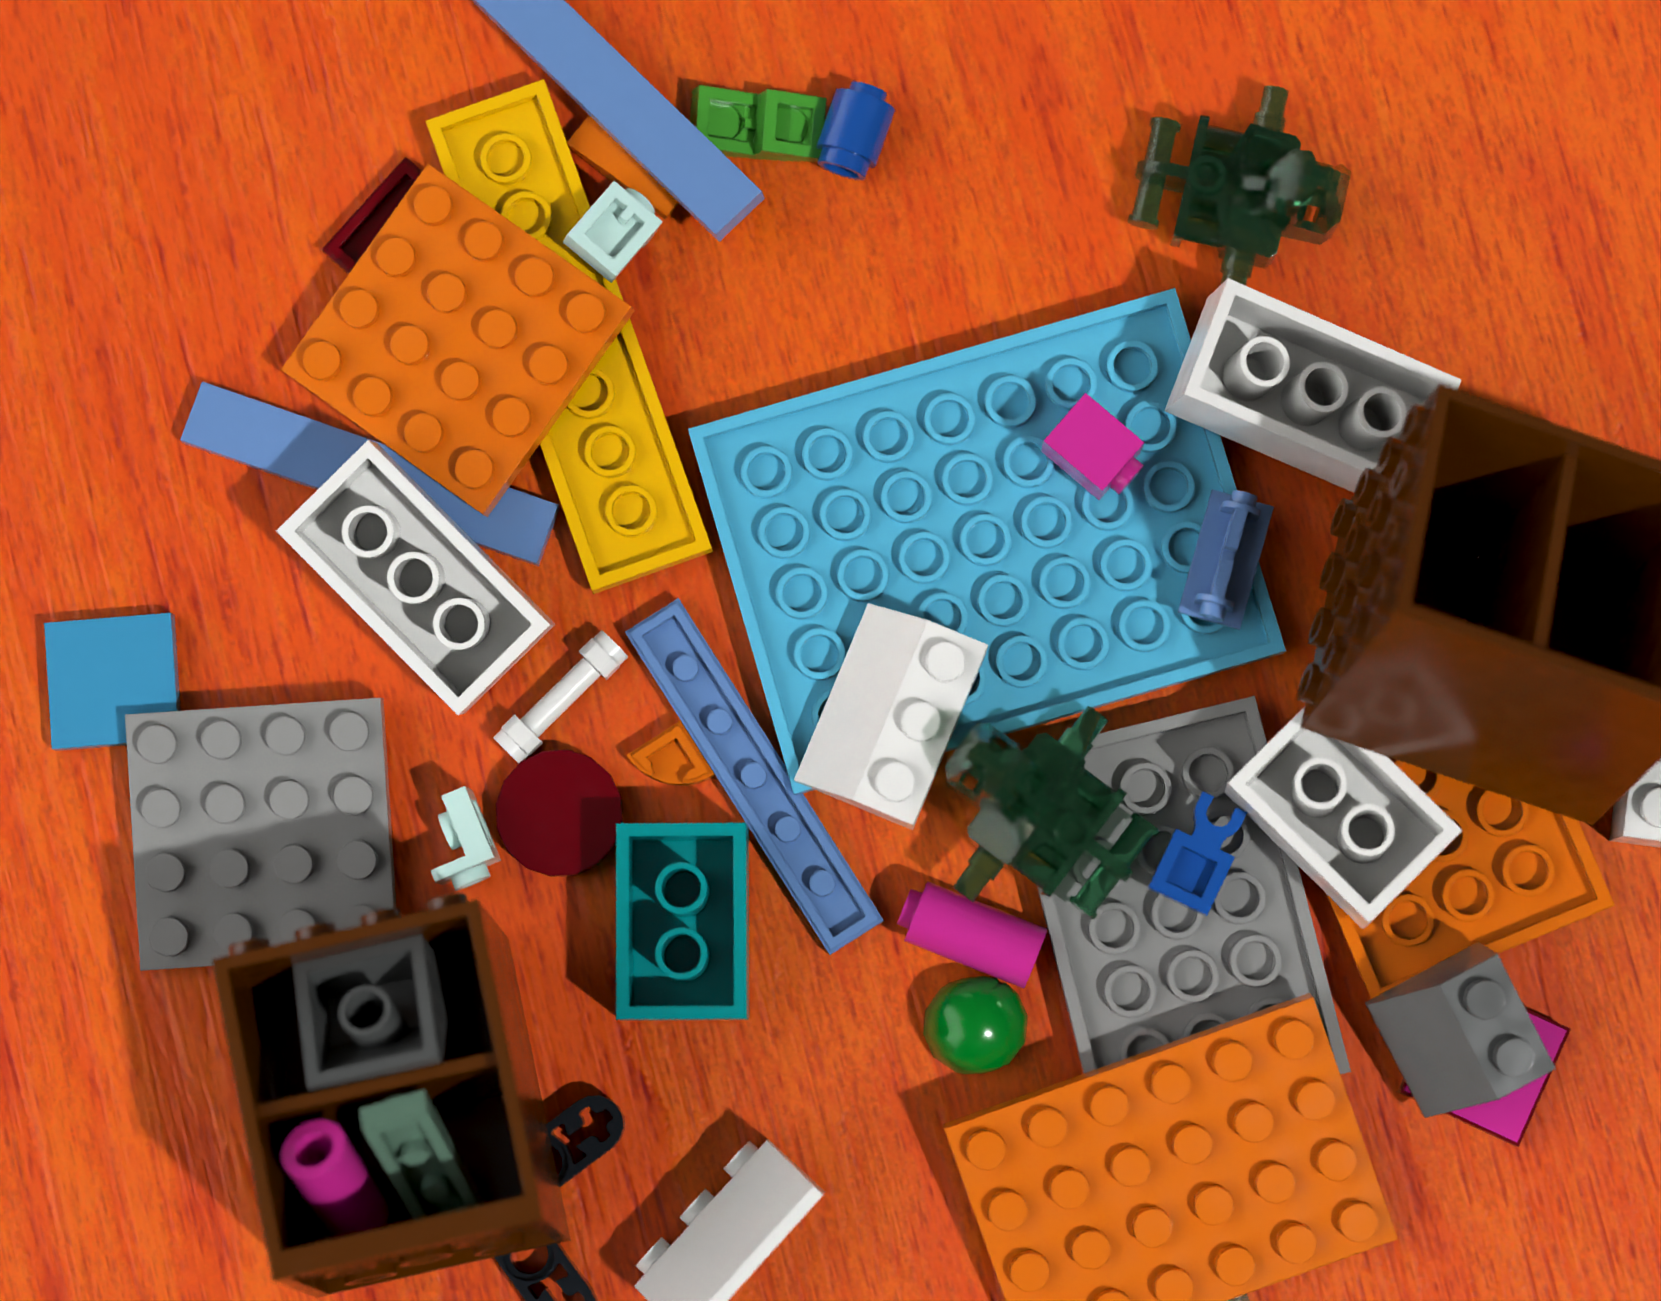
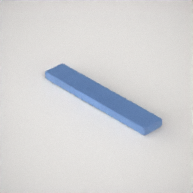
M472 0L719 242L765 199L762 191L565 0Z
M203 381L180 439L186 445L316 490L367 440H370ZM376 442L478 546L539 567L560 509L558 504L508 488L490 515L486 517L391 448Z
M679 598L625 631L632 645L745 823H747L752 834L829 955H832L882 923L884 920L804 794L794 795L785 764Z

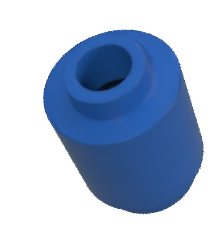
M857 81L851 82L849 89L838 88L835 90L816 145L821 150L817 162L820 167L845 178L865 180L868 169L875 168L895 112L894 107L885 102L887 97L885 91L873 85Z

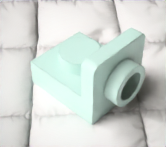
M613 181L566 235L563 243L612 283L639 250L645 247L652 239L663 221L654 215L655 209L645 196L632 188L624 189L617 182Z
M466 786L442 795L441 797L447 811L438 814L441 828L452 850L462 847L465 856L430 870L435 883L444 885L452 882L455 891L489 878L491 875L487 866L501 861L474 792Z

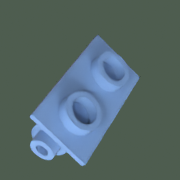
M1211 490L1178 613L1240 630L1274 506L1257 502V496L1244 491L1233 490L1231 495Z

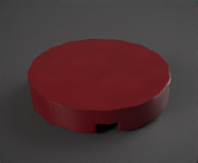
M568 749L542 751L520 762L504 780L496 802L497 830L507 851L527 869L550 877L577 876L599 865L616 846V823H623L622 796L612 776L591 757Z

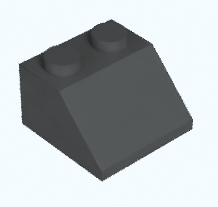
M422 934L292 965L306 1083L310 1092L437 1064L443 1061L450 1029L443 966Z
M1480 942L1467 947L1365 1002L1406 1085L1425 1118L1499 1100L1556 1069L1498 954Z

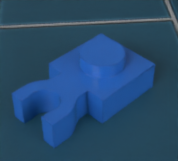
M1202 791L1193 810L1194 830L1192 834L1189 835L1178 829L1174 830L1147 889L1206 917L1235 856L1220 850L1226 838L1238 831L1247 812L1235 807L1228 824L1215 826L1207 818V809L1214 796Z

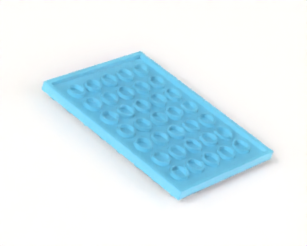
M1175 288L688 429L794 795L814 790L795 782L794 778L868 603L927 619L988 644L987 653L945 752L1285 653L1284 642L1259 563L1240 630L1178 613L1211 490L1232 495L1233 490H1237L1221 436L1165 412L1191 342ZM1085 393L1144 442L1141 453L1136 457L1144 465L1141 471L1120 495L1110 488L1100 500L1095 498L1041 452L1043 441Z

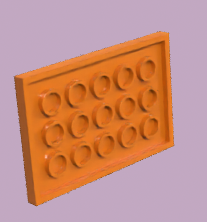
M1310 993L943 1124L1006 1301H1228L1398 1240L1314 997Z

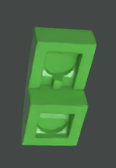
M699 85L692 90L690 122L728 157L818 162L821 150L816 145L825 122L826 98L771 89L755 94Z

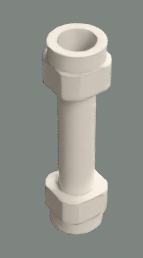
M603 630L594 638H591L578 651L583 658L521 719L514 714L493 737L518 763L531 756L543 744L538 737L601 675L607 680L628 658L627 654Z

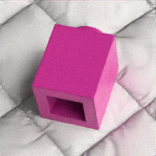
M1087 393L1079 399L1046 437L1041 449L1042 453L1098 500L1110 488L1120 495L1144 467L1136 459L1141 453L1144 442Z

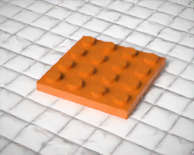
M427 164L281 370L481 514L488 517L635 310L632 306L433 166Z
M1390 757L1388 758L1454 821L1462 831L1364 930L1327 895L1371 999L1477 942L1499 954L1615 906L1578 820Z

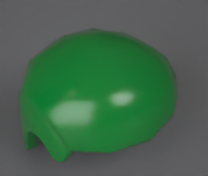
M986 976L963 978L946 984L935 995L925 1010L923 1035L933 1057L954 1072L965 1075L983 1074L1008 1065L1026 1041L1028 1015L1019 994L1007 983H1001L997 978Z

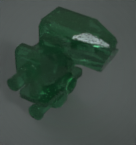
M1265 86L1259 112L1255 113L1253 124L1249 125L1245 133L1208 125L1210 116L1200 114L1188 166L1170 163L1176 133L1180 132L1181 124L1168 118L1152 117L1149 126L1152 128L1145 159L1137 163L1135 177L1139 180V186L1133 213L1128 216L1127 222L1144 229H1158L1159 220H1157L1163 190L1181 193L1170 245L1180 247L1181 241L1185 240L1216 247L1218 258L1223 259L1220 269L1223 273L1220 285L1229 278L1246 286L1247 279L1251 278L1253 266L1266 268L1273 263L1281 236L1318 245L1332 237L1341 220L1351 171L1343 164L1333 166L1318 162L1312 151L1300 150L1301 143L1297 136L1283 132L1286 122L1284 112L1289 91L1278 86ZM1308 205L1317 207L1312 222L1303 220Z
M1087 706L1071 728L1067 727L1058 740L1047 733L1037 734L1027 748L1019 743H1015L994 728L991 723H977L945 765L947 787L980 810L967 827V839L977 849L967 861L969 863L967 868L952 886L957 892L969 901L974 902L989 880L993 881L1003 867L1005 869L1013 867L1043 890L1041 895L1049 899L1083 854L1098 866L1076 896H1071L1068 901L1094 920L1098 915L1096 911L1119 880L1124 883L1127 882L1133 874L1129 867L1151 837H1156L1160 831L1142 816L1133 812L1130 816L1131 822L1109 851L1093 840L1127 794L1120 787L1115 791L1084 768L1086 763L1084 758L1093 748L1092 742L1108 722L1103 715ZM970 776L978 780L973 791L964 785Z

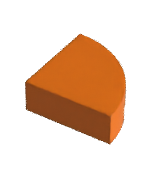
M681 721L627 754L633 765L643 774L667 785H694L715 776Z

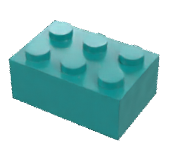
M616 823V1020H749V827L747 823Z

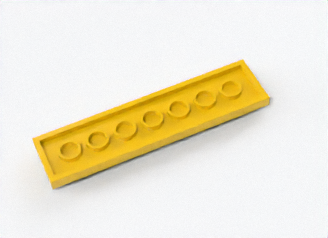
M544 79L426 120L445 176L623 300L616 278L610 283L563 243L566 235L590 209ZM629 318L540 443L593 594L713 552Z

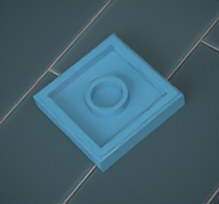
M160 613L44 623L51 746L53 750L62 751L127 745L125 714L181 711L174 614Z

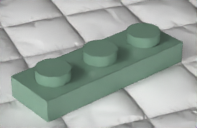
M425 1090L411 1094L394 1095L383 1102L359 1109L362 1131L414 1221L484 1205L482 1193Z

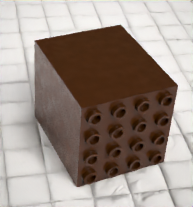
M1438 384L1422 406L1414 404L1411 407L1399 437L1390 436L1386 440L1374 470L1370 468L1364 469L1351 500L1343 498L1336 508L1330 528V534L1338 537L1336 550L1329 555L1319 584L1320 589L1327 591L1325 605L1316 613L1308 639L1309 644L1316 646L1314 661L1306 667L1297 694L1298 700L1305 702L1300 728L1594 825L1661 759V460Z
M450 894L431 899L426 902L428 911L401 916V911L398 908L370 912L360 917L361 926L336 931L335 925L332 923L304 927L294 932L295 941L270 946L269 939L267 938L241 941L228 947L230 955L212 959L272 1280L276 1283L318 1298L571 1240L510 942L479 900L467 902L466 894ZM422 934L443 966L450 1016V1029L443 1061L437 1064L310 1092L306 1083L292 965ZM425 1090L482 1193L484 1205L414 1221L362 1131L359 1109L383 1102L394 1095L411 1094ZM313 1120H328L337 1124L342 1129L388 1203L389 1218L384 1228L331 1239L281 1162L282 1146L293 1130Z

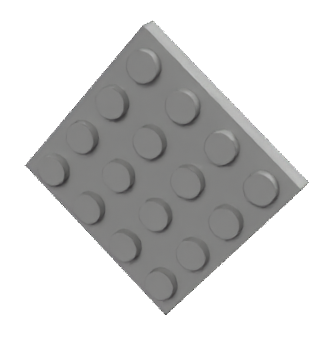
M384 698L125 714L140 971L213 966L212 959L230 955L228 947L241 941L267 938L269 939L270 946L295 941L294 932L304 927L332 923L335 925L336 931L361 926L360 917L367 913L397 908Z

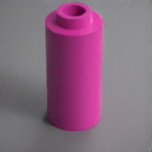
M927 882L923 893L910 889L897 925L908 929L905 942L1023 989L1027 984L1047 932V928L931 882Z
M313 1120L300 1125L289 1134L281 1149L282 1165L331 1239L380 1229L386 1226L389 1218L388 1203L346 1135L337 1124L328 1120Z

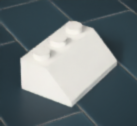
M868 603L794 781L913 830L985 658L988 644L927 619Z
M769 1139L759 1149L752 1142L748 1141L724 1167L723 1170L732 1179L715 1197L705 1189L679 1217L688 1227L674 1243L670 1245L661 1237L636 1264V1267L644 1276L634 1287L647 1301H728L817 1203L825 1191Z

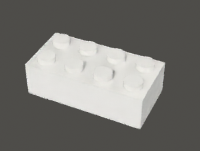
M1228 278L1207 297L1165 412L1354 493L1364 469L1370 468L1374 470L1377 466L1386 440L1390 436L1398 438L1402 433L1405 419L1414 404L1422 406L1438 384L1458 390L1461 379Z
M367 440L276 530L457 715L465 714L555 625L536 603L376 442Z

